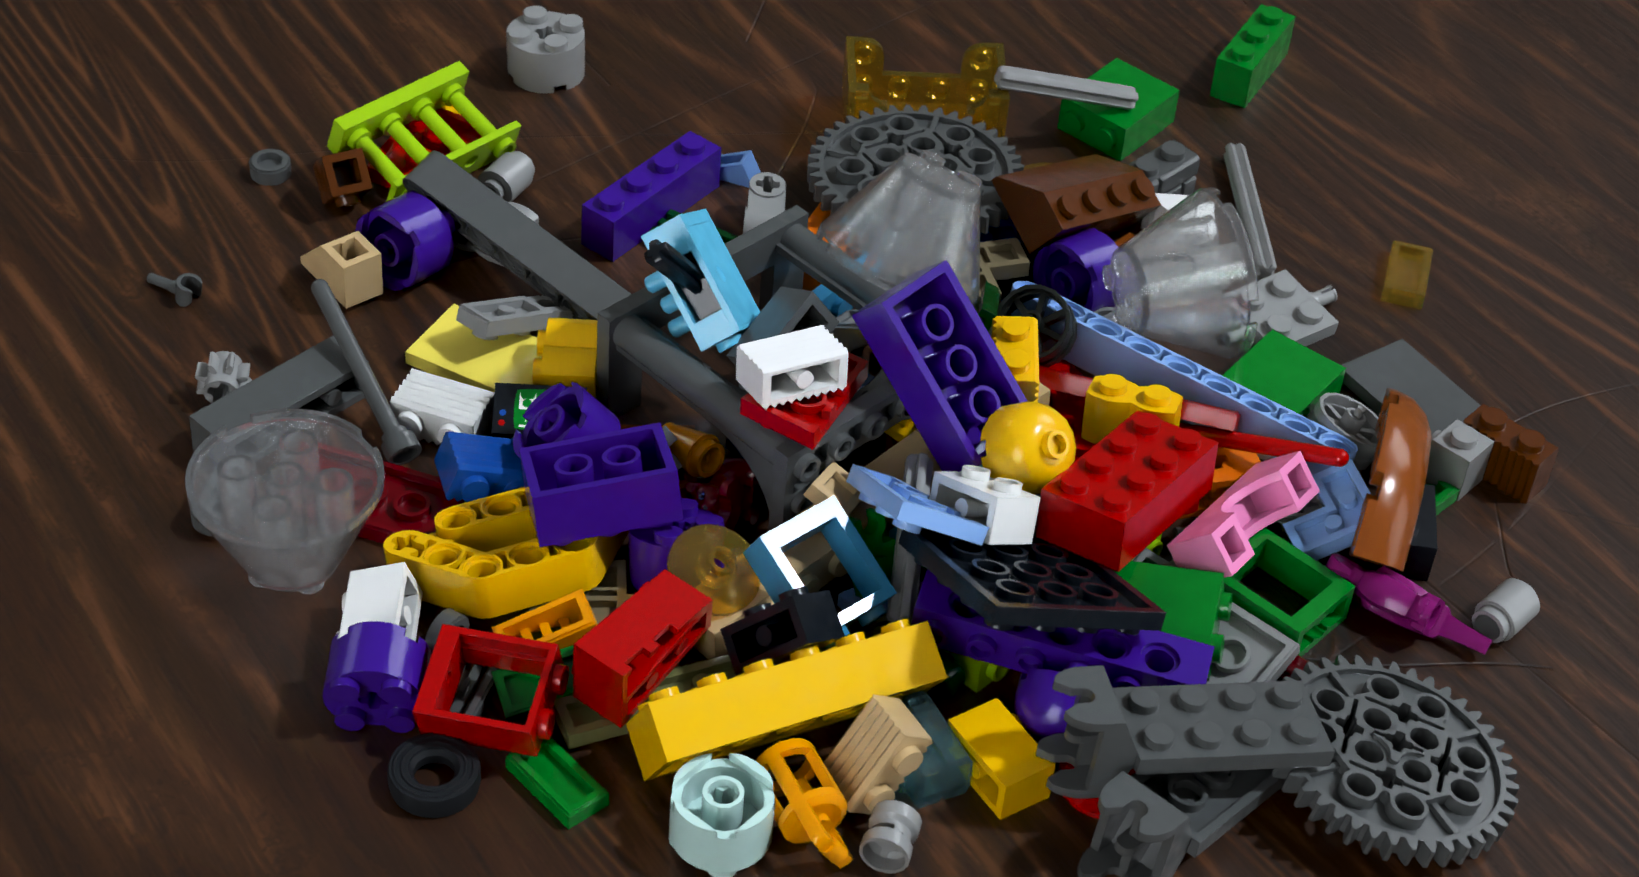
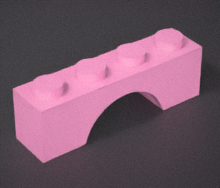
M1301 451L1256 463L1174 538L1167 547L1176 567L1224 573V578L1233 576L1255 555L1248 541L1249 538L1268 525L1299 512L1320 492Z

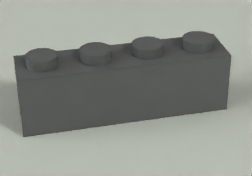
M334 335L191 414L189 420L193 450L212 466L227 459H242L252 464L364 399L365 396Z

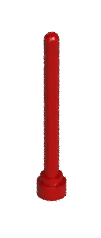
M1187 423L1179 424V427L1183 429H1193L1202 436L1219 442L1218 447L1275 457L1301 451L1306 462L1335 467H1343L1349 461L1347 451L1340 448Z

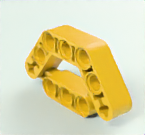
M525 487L445 508L438 512L434 518L436 532L426 534L414 530L399 531L386 538L383 543L386 565L400 562L406 563L423 591L422 601L446 609L452 608L459 613L474 618L488 619L551 602L579 589H583L586 592L597 587L629 532L623 531L612 537L597 536L576 540L565 546L550 545L539 547L526 498Z

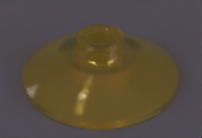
M713 524L694 526L684 531L670 548L667 558V571L713 599L712 616H727L743 610L755 598L761 583L743 554L750 546L749 543L739 534L726 527ZM714 558L720 560L726 568L717 566Z

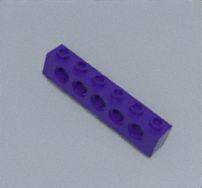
M928 569L911 621V626L928 621L936 646L939 649L1020 671L1024 674H1028L1029 669H1048L1061 672L1065 669L1080 666H1104L1112 688L1206 684L1215 647L1166 632L1140 630V633L1137 635L1124 634L1114 629H1099L1097 633L1089 634L1073 628L1057 627L1055 632H1043L1030 626H1014V629L1011 631L997 630L986 625L984 618L973 608L961 603L960 597L949 587L940 584L937 581V577Z

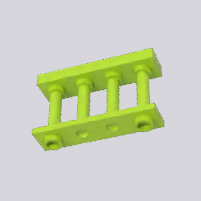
M457 61L334 119L327 147L333 154L362 148L364 157L391 185L386 200L388 202L408 192L402 182L406 175L392 163L372 140L383 135L391 136L419 164L429 152L404 125L414 120H422L451 151V153L445 156L466 172L471 173L495 161L502 154L514 151L522 125L515 120L496 129L464 95V87L470 71L460 61ZM445 105L453 106L481 135V138L466 144L435 110Z

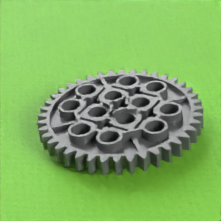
M906 104L904 110L899 111L894 105H890L888 112L874 107V114L870 115L861 110L859 111V119L847 115L845 123L835 121L834 129L825 128L824 136H817L816 145H811V154H808L807 182H809V192L814 193V202H821V210L830 211V218L832 220L842 218L843 227L856 224L857 234L870 230L871 239H876L883 234L886 235L887 243H892L899 237L902 238L904 245H909L912 239H917L921 246H926L928 239H933L940 246L943 245L944 238L948 237L954 243H959L961 234L969 239H974L975 230L987 234L989 226L998 228L1000 226V219L1008 220L1009 214L991 180L996 176L1024 170V165L1020 164L1021 156L1015 154L1016 147L1007 145V137H997V129L986 130L985 122L973 125L972 116L958 119L957 111L944 115L943 109L940 107L934 112H928L927 106L922 105L918 111H914L909 104Z
M1337 655L1334 663L1326 657H1322L1318 665L1309 661L1303 670L1295 668L1290 677L1285 676L1282 681L1302 680L1335 751L1330 766L1276 768L1272 772L1273 777L1286 779L1281 788L1283 793L1298 794L1293 804L1296 808L1309 806L1312 809L1308 818L1311 822L1324 819L1327 821L1325 827L1327 834L1334 833L1337 830L1344 833L1343 844L1349 845L1356 839L1361 842L1362 852L1366 855L1375 847L1379 849L1382 860L1388 861L1391 854L1396 853L1401 863L1405 866H1408L1412 857L1415 856L1423 868L1428 867L1432 858L1441 867H1446L1450 858L1460 865L1464 862L1467 855L1476 859L1481 850L1488 852L1494 841H1499L1515 814L1513 810L1519 801L1515 797L1519 790V785L1513 782L1518 773L1517 770L1509 767L1513 759L1512 755L1500 752L1505 744L1504 740L1490 738L1495 729L1494 726L1478 723L1482 715L1480 711L1467 712L1464 709L1468 701L1467 699H1451L1452 688L1447 686L1437 690L1434 688V678L1431 676L1424 679V681L1418 680L1417 672L1414 668L1403 674L1400 672L1397 662L1393 661L1388 669L1383 668L1382 663L1377 657H1373L1370 665H1366L1359 655L1354 656L1351 664L1342 655Z

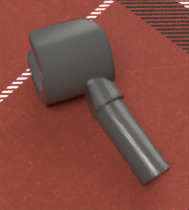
M149 273L147 276L148 283L174 293L175 301L179 306L185 307L192 303V294L195 296L202 295V280L193 273L182 274L176 280H171L155 273Z

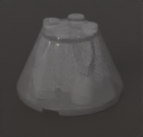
M922 150L920 156L906 153L821 222L816 233L817 240L822 241L823 237H825L829 242L826 248V252L853 273L886 291L915 272L947 259L975 308L980 297L981 193L979 189L983 182L968 172L959 171L956 173L944 167L946 160L933 152Z
M1205 187L1195 190L1118 247L1112 255L1111 264L1103 266L1102 276L1105 288L1108 291H1112L1115 303L1113 319L1115 323L1144 337L1231 359L1245 355L1250 350L1256 336L1258 323H1250L1251 302L1259 301L1257 275L1250 243L1236 209L1231 202L1223 204L1217 197V195H1220V190L1214 187Z
M274 409L250 414L251 422L239 425L228 431L225 426L220 427L198 446L189 460L186 469L185 488L192 512L248 574V579L253 586L283 592L299 591L302 594L319 592L324 587V581L335 572L379 503L385 481L384 463L377 446L373 448L362 437V430L354 424L335 415L308 409Z

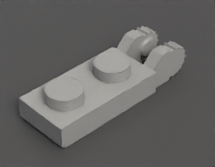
M536 295L463 303L458 308L456 321L471 329L472 334L480 339L496 340L498 336L515 334L526 336L531 331L546 330L548 318L573 319L574 315L565 306H555L554 301L550 297Z

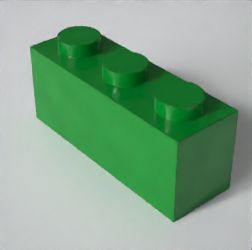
M1261 4L1217 57L1210 96L1245 109L1288 54L1296 16L1285 13L1277 7Z

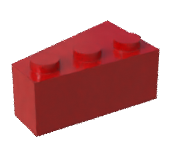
M666 569L651 581L645 582L634 595L574 643V660L571 671L573 674V697L622 728L638 710L637 706L648 699V696L655 691L710 628L713 599Z

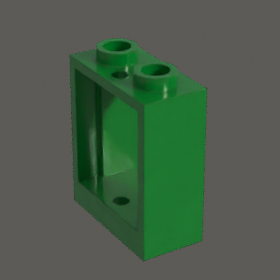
M1263 528L1252 538L1248 539L1255 555L1233 576L1224 578V592L1232 593L1233 603L1300 644V653L1298 655L1302 657L1347 618L1355 585L1267 528ZM1259 567L1310 602L1291 617L1239 582Z

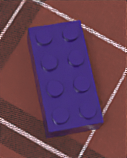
M946 259L915 272L851 316L941 471L961 472L963 465L980 466L982 464L981 457L987 456L985 450L986 440H980L982 429L989 416L1001 406L1027 402L1028 400Z

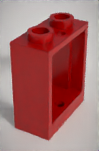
M442 624L412 713L420 734L435 733L463 739L470 745L538 757L543 739L549 740L553 733L555 725V710L553 706L556 696L563 695L566 691L569 667L563 663L559 644ZM466 663L541 676L525 725L450 712Z

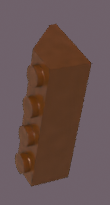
M1097 154L996 176L991 180L1029 254L1039 252L1042 248L1055 241L1089 228H1095L1104 234L1128 229L1161 206L1152 182L1146 177L1142 169Z

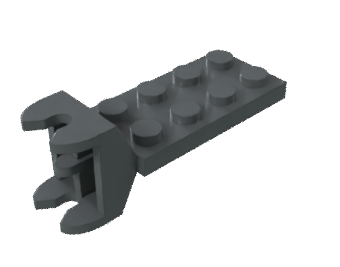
M1080 666L1065 669L1055 676L1053 690L1069 696H1076L1074 706L1065 711L1064 720L1067 723L1065 732L1041 739L1035 754L1051 762H1067L1074 766V769L1059 770L1048 777L1046 786L1050 791L1070 798H1099L1103 787L1112 778L1122 771L1128 774L1132 768H1134L1136 775L1320 767L1330 766L1335 751L1302 680L1112 688L1104 666Z
M1274 769L1136 775L1134 773L1131 776L1122 771L1112 778L1101 791L1098 800L1100 816L1091 845L1081 856L1077 875L1078 877H1105L1110 874L1119 877H1173L1186 852L1194 858L1197 857L1281 789L1286 779L1273 777L1272 772Z

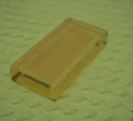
M1393 240L1381 301L1422 310L1433 254L1432 248Z

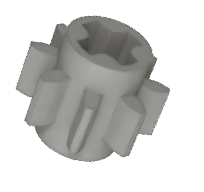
M210 352L208 364L205 362L197 363L195 379L198 380L196 393L204 394V397L210 403L215 402L252 381L249 377L250 363H243L241 358L234 352Z

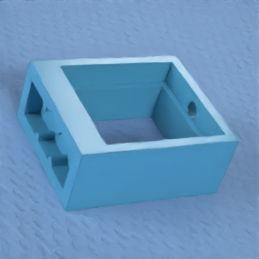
M834 495L761 535L743 552V555L775 604L780 601L778 596L781 593L804 586L783 552L822 532L864 598L838 613L844 635L847 636L850 635L847 627L858 621L862 628L886 614L887 611L883 604L896 595L897 592ZM834 642V643H832V644H829V645L825 646L824 648H825V649H828V648L832 647L833 645H835L836 643Z

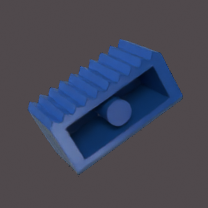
M449 431L445 433L434 462L448 501L455 498L457 502L462 499L465 502L525 487L521 461L514 452L513 439Z

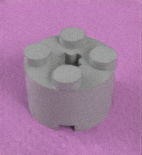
M530 6L524 9L522 16L514 19L508 25L506 30L508 75L510 74L513 77V82L518 87L530 92L547 94L554 93V87L566 85V90L577 86L582 81L585 75V30L580 16L547 11L541 6Z

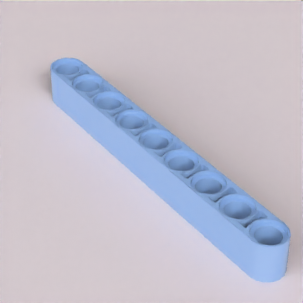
M1016 281L1013 283L1011 291L1024 285L1038 284L1028 281ZM1062 297L1072 308L1077 320L1076 341L1071 351L1063 360L1095 376L1118 374L1138 386L1159 384L1183 396V399L1238 411L1241 416L1236 432L1340 448L1347 451L1349 459L1354 461L1358 447L1347 437ZM1034 298L1023 304L1027 310L1035 311L1039 298ZM1049 299L1044 317L1063 308L1059 303ZM1018 308L1011 314V316L1022 315ZM1065 319L1050 325L1051 330L1062 335L1065 329ZM1049 338L1046 342L1042 343L1043 349L1048 351L1057 342ZM1186 421V422H1188V423H1190V424H1193V425L1211 427V426H1207V425H1203V424H1198V423ZM1257 454L1259 459L1263 461L1275 458V456ZM1306 462L1312 475L1332 467Z

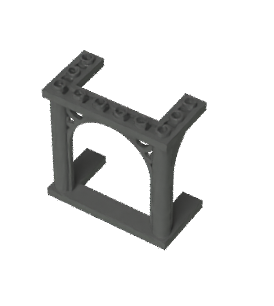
M798 205L725 243L744 281L761 273L760 312L780 287L802 290L804 272L857 310L862 309L891 289L889 285L808 229L809 213ZM644 287L598 312L596 399L618 418L640 406L643 370L702 415L733 443L754 473L770 512L768 532L794 518L813 504L803 494L819 477L821 470L828 467L833 461L845 459L852 451L870 440L879 438L884 431L902 420L911 418L885 372L881 369L869 384L856 392L812 450L741 415L740 400L748 392L729 382L660 330L669 321L682 315L680 310L671 314L663 311L660 300L670 294L667 287L656 293H651Z

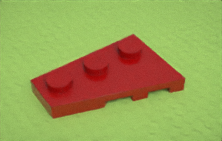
M848 352L847 386L843 391L838 388L834 393L829 391L826 395L821 392L818 397L812 395L809 399L804 397L801 401L795 399L793 403L789 401L784 405L778 403L775 408L770 405L767 410L748 393L741 397L740 414L813 450L868 378L869 361Z

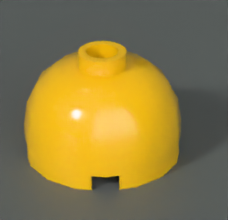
M1029 401L1001 406L989 416L982 429L980 441L986 440L985 450L987 456L981 457L983 467L991 470L990 477L1009 478L1023 483L1022 490L1031 494H1041V489L1075 462L1076 443L1074 432L1067 419L1051 406Z

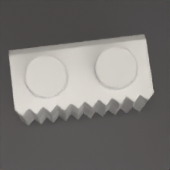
M824 325L737 346L736 380L765 410L770 405L775 408L778 403L784 405L787 401L793 403L795 399L801 401L804 397L809 399L812 395L818 397L821 392L826 395L829 391L834 393L838 388L843 391L847 386V347L843 348L842 342L839 343L837 338L834 339L833 334H830L828 329L825 330Z
M411 368L406 380L403 379V383L399 385L398 391L396 390L394 396H391L390 406L400 425L406 426L407 430L413 431L419 440L425 439L428 443L433 441L436 445H439L448 431L486 436L492 427L495 392Z

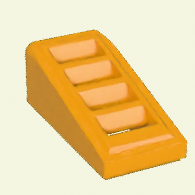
M579 589L491 628L493 633L514 637L522 636V638L534 640L532 633L541 631L543 637L536 639L537 641L559 644V648L563 649L574 645L576 641L598 623L583 589ZM560 626H561V629H559V630H557V631H555V632H553L552 629H551V628H555V627H560Z

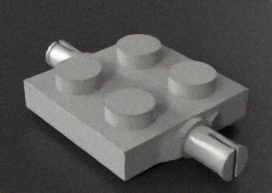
M1286 269L1222 295L1218 308L1232 321L1233 326L1219 331L1217 335L1220 345L1223 343L1222 347L1224 348L1230 347V345L1242 340L1255 346L1273 329L1306 347L1335 334L1339 322L1323 306L1337 300V292L1335 289H1332L1331 285L1315 292H1308Z

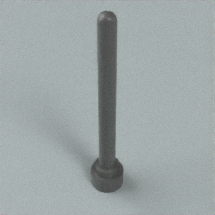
M323 279L315 280L311 285V291L384 433L381 437L383 442L381 450L387 462L400 466L409 463L422 452V447L415 433L407 430L406 426L399 424L328 283Z

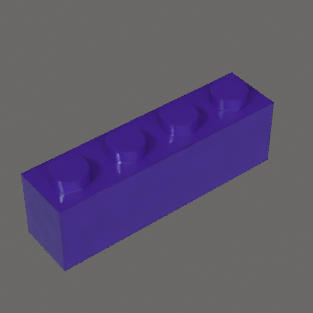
M689 131L582 204L581 244L614 262L642 242L641 236L649 232L653 226L658 227V221L661 218L666 219V213L670 209L683 213L719 187L721 147Z

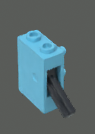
M701 209L679 214L643 234L641 238L647 248V251L644 253L645 260L658 270L645 277V286L651 293H656L667 287L670 294L660 300L663 311L671 314L680 310L682 314L668 322V329L671 335L678 338L691 331L701 352L716 346L718 352L722 353L736 345L740 337L759 315L760 310L708 211Z

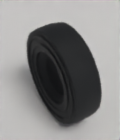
M435 733L420 734L403 742L392 754L387 771L388 786L394 801L405 811L425 818L446 817L463 810L474 800L481 783V766L472 746L463 739ZM428 764H443L449 766L454 772L452 780L440 786L422 785L415 779L414 775L420 767Z

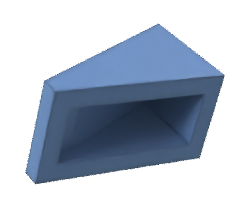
M751 150L721 154L720 180L749 188L751 178L755 174L761 173Z

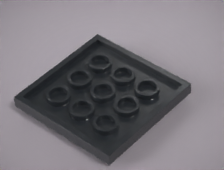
M923 527L920 534H914L903 529L901 531L899 544L915 557L914 561L930 570L937 577V581L940 584L949 587L960 597L961 603L973 608L984 618V623L994 629L1011 631L1014 629V626H1030L1043 632H1055L1057 627L1073 628L1089 634H1095L1099 629H1114L1128 635H1137L1140 633V630H1162L1166 612L1112 569L1036 537V532H1034L1032 544L988 545L983 543L981 546Z

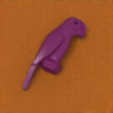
M1338 553L1331 554L1325 565L1328 569L1355 585L1354 593L1361 598V607L1397 626L1432 639L1444 637L1484 655L1492 643L1491 639L1453 617L1450 608L1445 605L1441 598L1427 592L1413 581L1385 566L1380 567L1376 571L1367 569Z

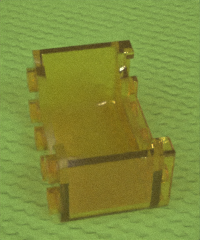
M846 36L842 77L843 123H845L847 115L859 119V111L861 110L873 115L874 107L888 112L889 106L894 105L899 111H903L905 105L909 104L914 111H918L922 105H926L928 112H934L940 107L943 109L944 115L957 111L958 119L972 116L973 125L985 122L986 130L997 129V137H1005L1010 102L1009 90L997 88V84L994 82V75L997 73L998 67L1006 66L1004 44L983 42L969 46L962 57L960 74L883 70L884 51L878 41L869 37Z

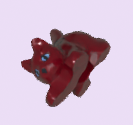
M728 457L714 475L706 478L707 483H686L684 488L691 496V499L698 502L699 509L710 511L723 518L725 537L733 532L739 519H743L745 523L755 525L758 521L761 505L754 500L753 496L758 481L745 459Z

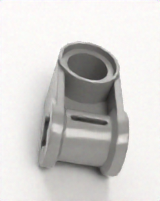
M761 172L751 178L749 182L748 206H745L743 234L786 211V182L781 176L775 173Z

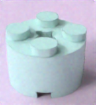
M712 753L697 756L686 762L674 776L671 790L670 845L683 860L696 868L708 871L712 877H733L737 871L755 864L765 855L772 841L775 793L771 775L755 760L735 753H729V759H712Z

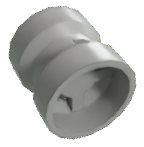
M884 800L877 803L869 819L870 829L864 834L860 844L859 854L861 859L869 867L883 873H899L904 871L908 867L912 856V844L917 840L921 830L922 819L920 814L910 805L897 800Z

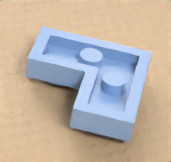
M1349 459L1348 463L1343 467L1332 466L1313 474L1312 476L1320 490L1316 495L1323 507L1282 524L1290 544L1316 561L1351 547L1366 493L1371 494L1352 459Z

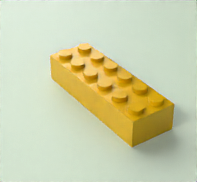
M908 618L898 620L881 627L882 633L867 639L864 632H857L836 640V646L820 652L818 645H813L791 653L789 655L790 660L775 666L772 659H765L744 667V673L728 680L725 672H721L698 680L696 682L697 687L683 693L679 692L678 686H673L650 694L648 696L650 701L638 705L639 712L626 723L644 781L677 772L686 762L703 754L712 753V759H719L729 756V753L736 754L857 717L873 694L900 698L903 703L917 699L948 678L928 621L911 626Z

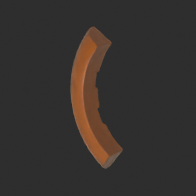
M1387 388L1374 430L1376 431L1378 444L1373 457L1369 484L1377 486L1375 495L1368 493L1365 495L1348 556L1403 572L1413 539L1427 478L1431 448V429L1426 413L1412 397L1398 390Z

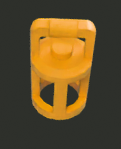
M790 738L767 748L756 759V762L761 764L767 771L771 769L777 780L773 781L775 793L774 820L785 840L794 844L813 842L819 852L840 869L848 865L853 860V856L836 829L846 815L848 804L812 742L804 738ZM794 754H803L805 761L793 774L784 758ZM814 775L817 776L822 787L812 788L809 781ZM785 795L789 804L783 809L777 797Z

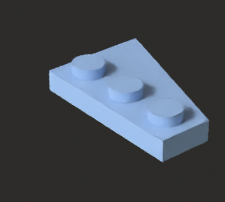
M852 464L846 482L860 492L858 497L860 500L876 506L875 511L893 519L892 524L914 534H920L923 527L971 543L983 545L989 527L978 521L960 517L961 512L950 506L928 499L929 495L893 476Z

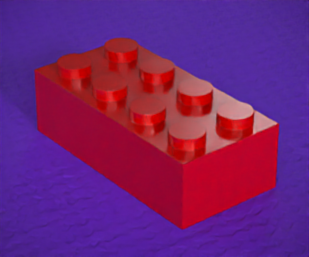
M1136 411L1073 462L1067 470L1060 473L1041 489L1036 537L1119 572L1212 489L1219 442L1206 438L1193 429H1183L1165 422L1155 414Z

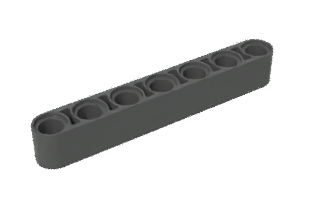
M431 151L403 178L402 182L407 191H416L418 194L431 200L439 210L447 211L454 220L457 232L541 295L550 297L556 306L559 307L561 305L570 309L574 315L573 319L597 320L598 312L631 295L630 292L439 151Z

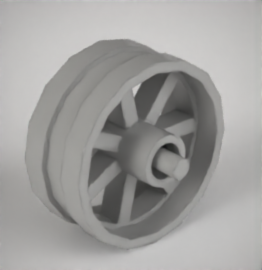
M1336 392L1323 394L1314 405V410L1306 418L1353 441L1358 447L1353 463L1357 470H1366L1373 462L1378 444L1376 431H1374L1378 416L1361 402L1347 395Z

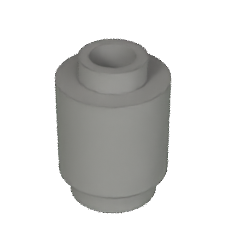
M520 151L507 152L485 169L477 180L507 202H512L532 183L535 167L532 160L526 154Z
M1508 578L1476 605L1472 616L1474 630L1491 639L1492 643L1510 640L1539 613L1540 602L1538 596L1529 584L1519 579Z

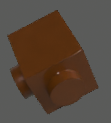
M362 148L322 156L312 164L323 205L335 202L337 208H344L361 203L360 196H363L373 188Z

